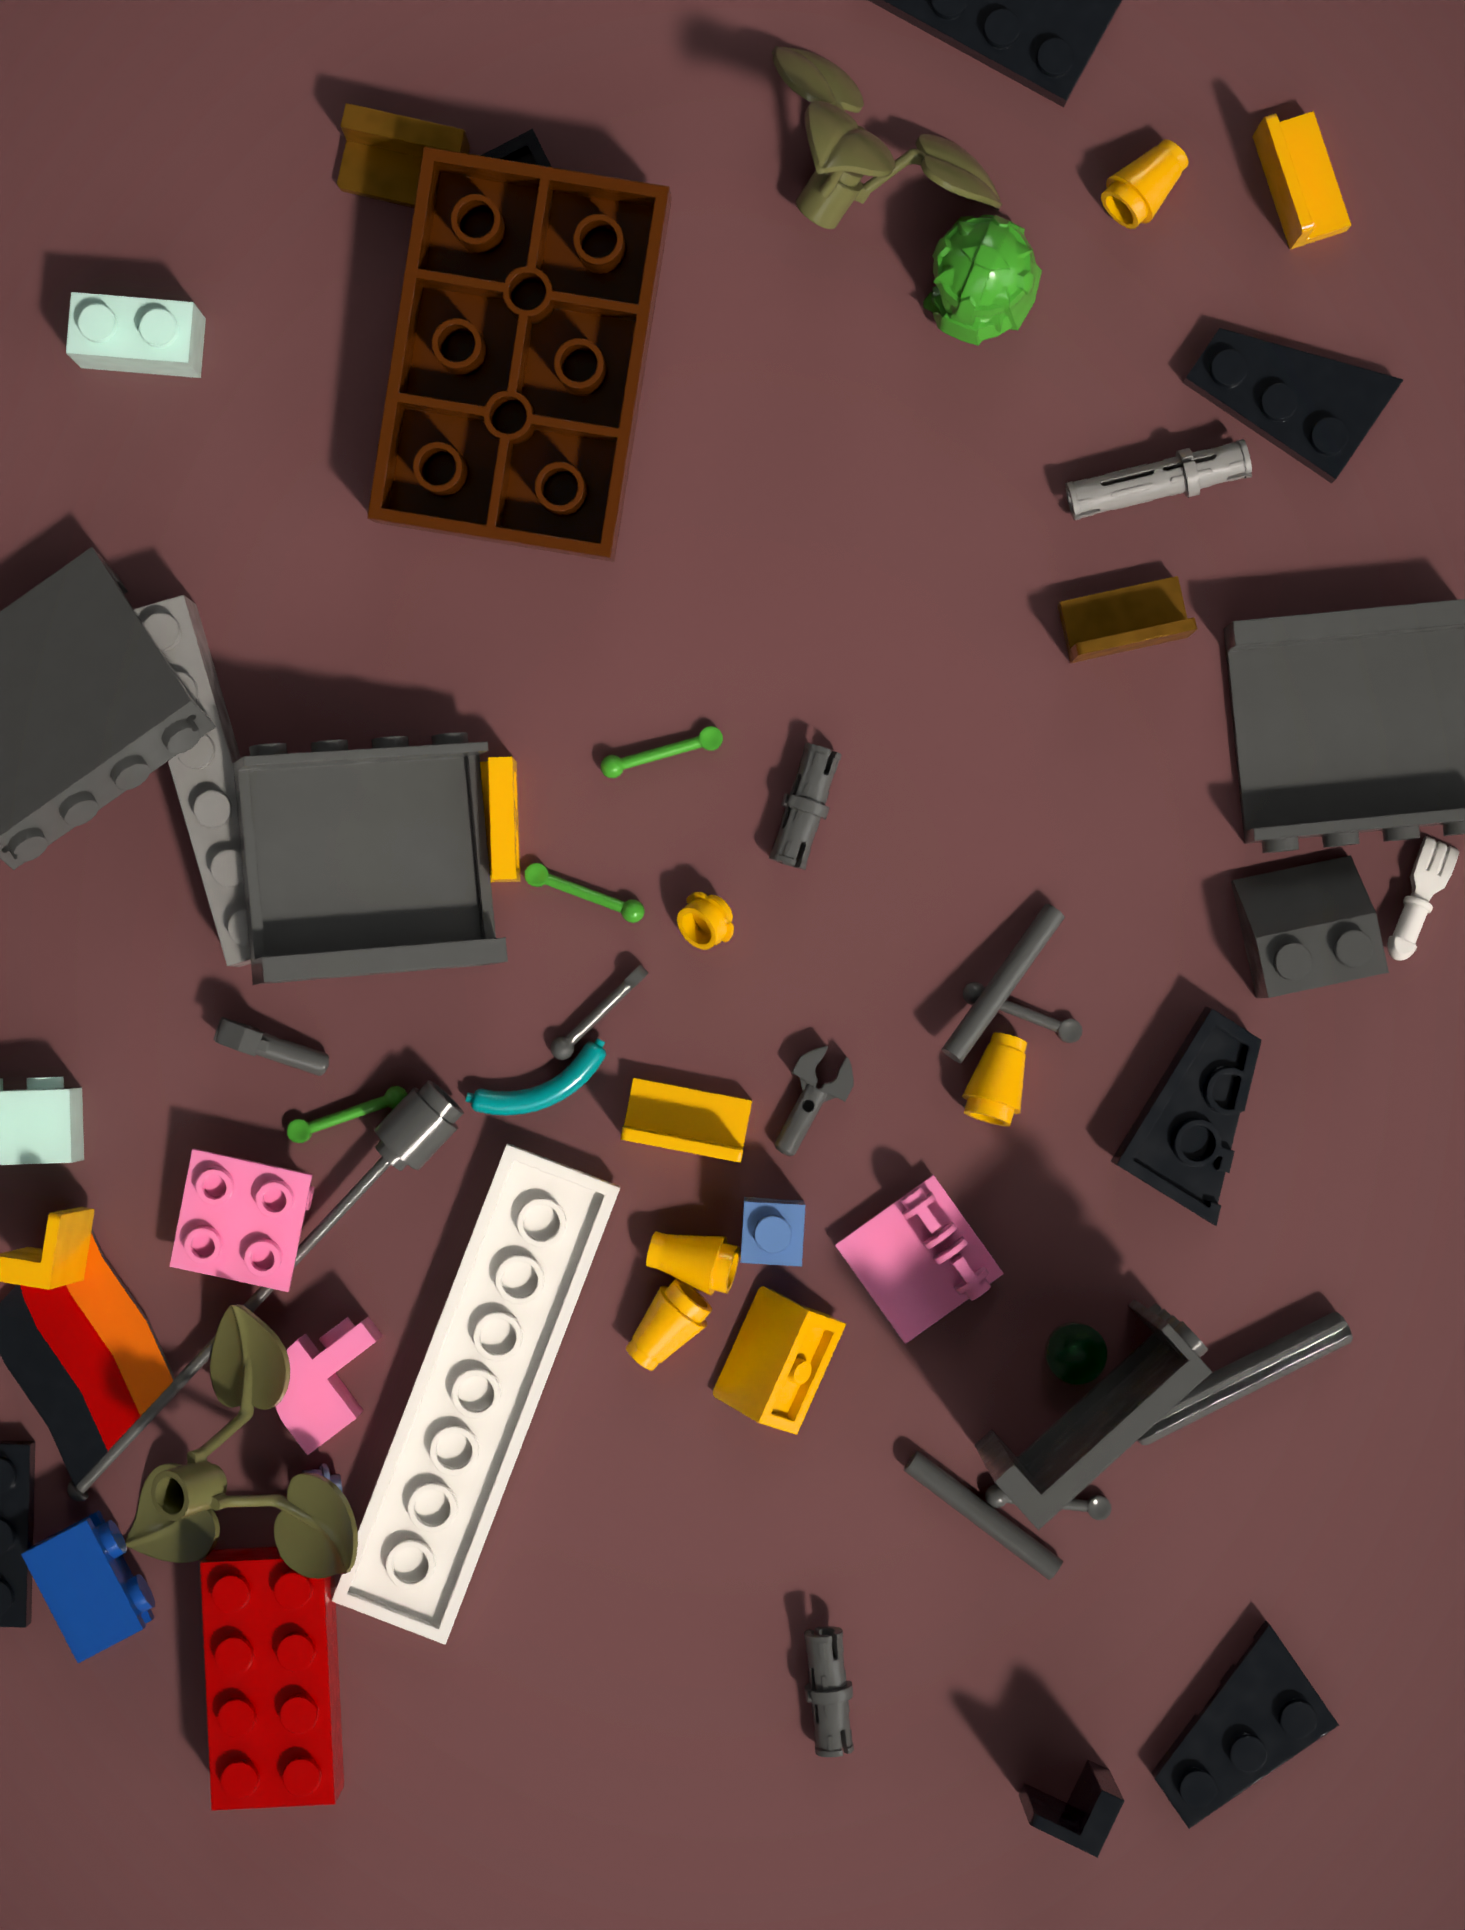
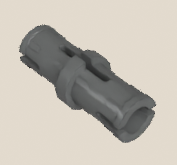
M805 743L800 766L790 795L784 793L781 806L785 807V811L769 859L794 868L806 870L811 846L820 820H826L830 809L825 804L842 754L822 746Z
M835 1626L816 1627V1635H814V1630L811 1629L804 1632L809 1667V1683L804 1687L806 1702H811L815 1729V1754L821 1757L843 1756L842 1748L846 1754L854 1751L849 1718V1700L853 1697L852 1682L846 1679L843 1656V1630Z

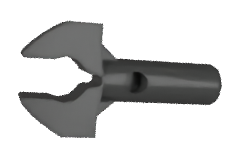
M221 1017L213 1038L216 1043L254 1057L258 1055L317 1076L323 1075L329 1066V1055L325 1052L289 1040L279 1039L256 1027Z
M828 1046L813 1049L800 1056L791 1072L800 1077L802 1092L774 1142L775 1148L784 1155L794 1156L824 1102L834 1098H839L845 1102L854 1086L851 1063L849 1058L845 1057L838 1070L837 1077L832 1082L824 1083L821 1088H816L818 1082L815 1073L816 1066L822 1060Z

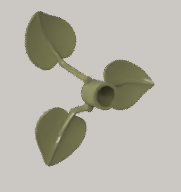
M775 46L772 51L773 62L779 75L795 93L811 102L805 111V125L816 170L796 199L798 209L810 221L826 229L836 228L854 200L864 204L871 192L911 164L921 165L924 174L942 188L962 197L993 206L996 211L1000 209L1002 203L992 180L979 162L965 149L945 138L931 134H921L915 142L917 149L908 150L894 161L887 146L878 137L866 131L862 126H858L856 121L845 112L847 110L859 113L864 106V102L859 88L844 70L813 52L791 47ZM864 175L873 176L866 183L860 181Z
M240 1304L230 1305L224 1313L216 1332L211 1353L210 1377L218 1401L226 1407L234 1408L240 1406V1411L234 1419L199 1449L189 1451L187 1453V1464H163L156 1467L149 1474L140 1493L136 1517L126 1538V1546L158 1560L176 1563L195 1562L208 1556L217 1544L220 1535V1524L214 1510L218 1511L229 1507L272 1506L282 1510L274 1523V1539L281 1558L291 1569L303 1576L316 1579L349 1573L355 1564L357 1556V1526L347 1498L332 1481L316 1473H301L291 1479L287 1498L278 1494L225 1495L227 1491L225 1473L218 1465L207 1461V1457L252 1418L254 1407L266 1410L277 1406L284 1398L290 1381L289 1357L277 1334L245 1306Z

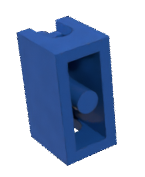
M99 1510L35 1543L21 1554L77 1663L143 1630L146 1627L145 1624L155 1618L151 1611V1608L155 1607V1600L149 1585L140 1574L133 1576L123 1557V1554L127 1552V1546L122 1533L112 1520L105 1522Z

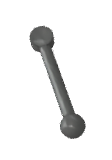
M639 965L566 1037L560 1036L555 1038L550 1046L552 1055L559 1060H566L571 1057L574 1045L649 974L642 965Z
M979 982L967 984L963 989V998L966 1003L973 1005L985 987ZM1008 1000L1000 1008L1003 1012L1057 1032L1059 1039L1065 1043L1076 1042L1082 1036V1026L1074 1019L1059 1021Z
M997 1484L989 1486L986 1490L985 1499L991 1507L1000 1508L1006 1503L1014 1504ZM1098 1494L1091 1496L1088 1500L1072 1499L1063 1510L1088 1512L1093 1519L1104 1520L1110 1515L1112 1508L1109 1500L1103 1495Z

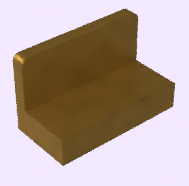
M346 103L340 126L346 138V144L337 185L343 192L415 207L423 148L429 147L469 154L470 145L466 132L460 128Z
M1178 576L1065 600L1057 605L1070 663L1188 638L1198 630L1195 617L1187 618Z

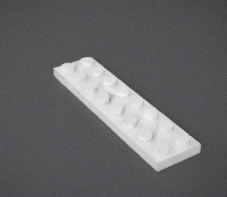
M506 1144L358 1530L355 1564L351 1572L341 1575L332 1602L446 1645L621 1186L514 1145Z

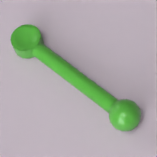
M709 726L704 728L697 737L622 758L616 755H608L601 761L600 769L604 776L617 778L623 773L624 769L698 748L714 751L721 746L723 735L718 728Z
M533 863L525 870V880L533 887H542L544 885L553 887L621 913L624 920L630 923L639 922L644 916V906L638 900L630 899L625 902L552 875L540 863Z
M392 1086L385 1092L384 1096L309 1122L303 1119L293 1120L287 1127V1135L295 1143H305L312 1137L314 1132L387 1107L394 1109L407 1095V1092L400 1086Z

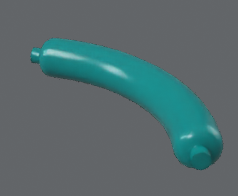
M597 1038L594 1043H586L578 1056L566 1069L540 1085L518 1091H493L479 1088L474 1094L468 1092L465 1102L471 1103L474 1111L490 1115H522L548 1108L572 1095L592 1077L606 1057V1051L603 1048L606 1042Z

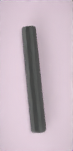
M1332 1312L1211 1373L1137 1441L1141 1445H1149L1351 1343L1353 1336L1348 1323L1341 1314Z

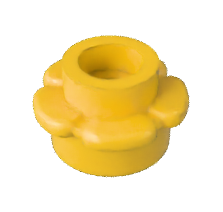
M693 892L686 898L688 904L679 911L677 924L681 934L691 945L707 950L714 945L720 944L721 941L728 942L732 938L734 933L733 915L729 905L722 898L716 895L707 896L703 892Z

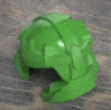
M997 215L960 217L944 237L939 239L932 255L934 258L933 273L935 277L933 282L937 286L933 287L932 292L923 301L924 308L933 313L938 329L960 341L977 346L983 340L998 337L1009 329L1019 330L1035 302L1042 269L1036 264L1033 248L1024 236L1025 228Z

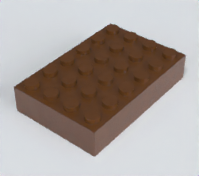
M423 148L367 519L378 524L615 562L672 197L669 186L436 148Z

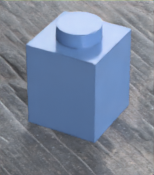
M744 1197L740 1263L802 1267L806 1207L804 1200Z

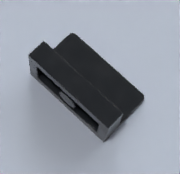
M1087 1760L1067 1803L1025 1783L1019 1792V1798L1031 1826L1097 1858L1124 1803L1123 1796L1110 1770L1090 1760Z

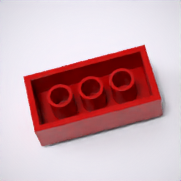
M277 1547L213 1550L200 1562L211 1811L335 1805L344 1788L336 1603L332 1602L335 1593V1575L321 1579L303 1576L295 1572L284 1562Z

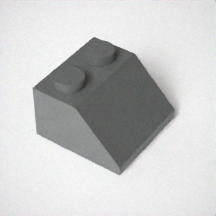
M1351 855L1231 881L1256 998H1271L1389 973L1377 914Z

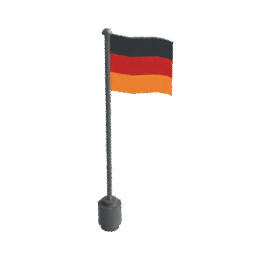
M428 1080L421 1089L413 1087L374 1129L380 1139L375 1148L382 1157L298 1246L294 1268L390 1165L399 1171H402L407 1165L419 1171L458 1129L455 1122L464 1114V1111L437 1084ZM93 1229L91 1231L83 1281L50 1290L16 1285L0 1302V1355L8 1370L48 1426L72 1479L68 1484L67 1493L74 1501H84L89 1497L86 1492L87 1489L211 1358L215 1340L214 1336L175 1378L148 1318L105 1258ZM261 1286L243 1306L254 1312L274 1289Z

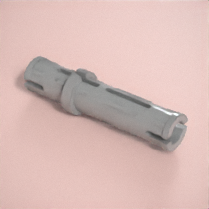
M1244 439L1224 444L1223 446L1192 452L1190 448L1176 451V457L1089 479L1065 483L1069 509L1075 521L1094 514L1184 493L1186 497L1200 495V489L1252 477V464Z

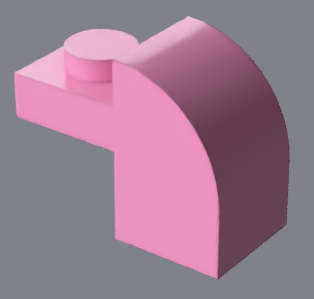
M369 1316L356 1326L347 1317L320 1337L319 1341L326 1348L322 1352H319L307 1334L296 1340L286 1350L290 1363V1381L284 1398L275 1407L280 1419L307 1455L354 1421L364 1411L336 1372L383 1336Z

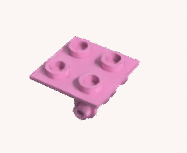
M193 1148L170 1267L289 1292L305 1211L310 1209L313 1199L314 1187L311 1186L313 1174Z
M934 1175L835 1244L905 1344L969 1298L973 1301L991 1288L990 1283L1004 1274Z

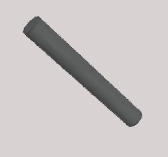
M1049 904L1043 906L942 1047V1051L948 1057L958 1063H962L1065 919V916L1058 909Z
M916 1451L909 1459L903 1471L1045 1578L1050 1580L1055 1576L1062 1566V1559L920 1452Z

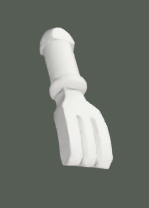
M1425 836L1410 875L1411 896L1404 897V908L1393 935L1388 938V952L1394 960H1405L1415 952L1417 948L1415 943L1427 913H1431L1433 909L1429 901L1434 894L1445 888L1460 853L1458 849L1452 846L1447 847L1445 843L1436 842L1435 839Z

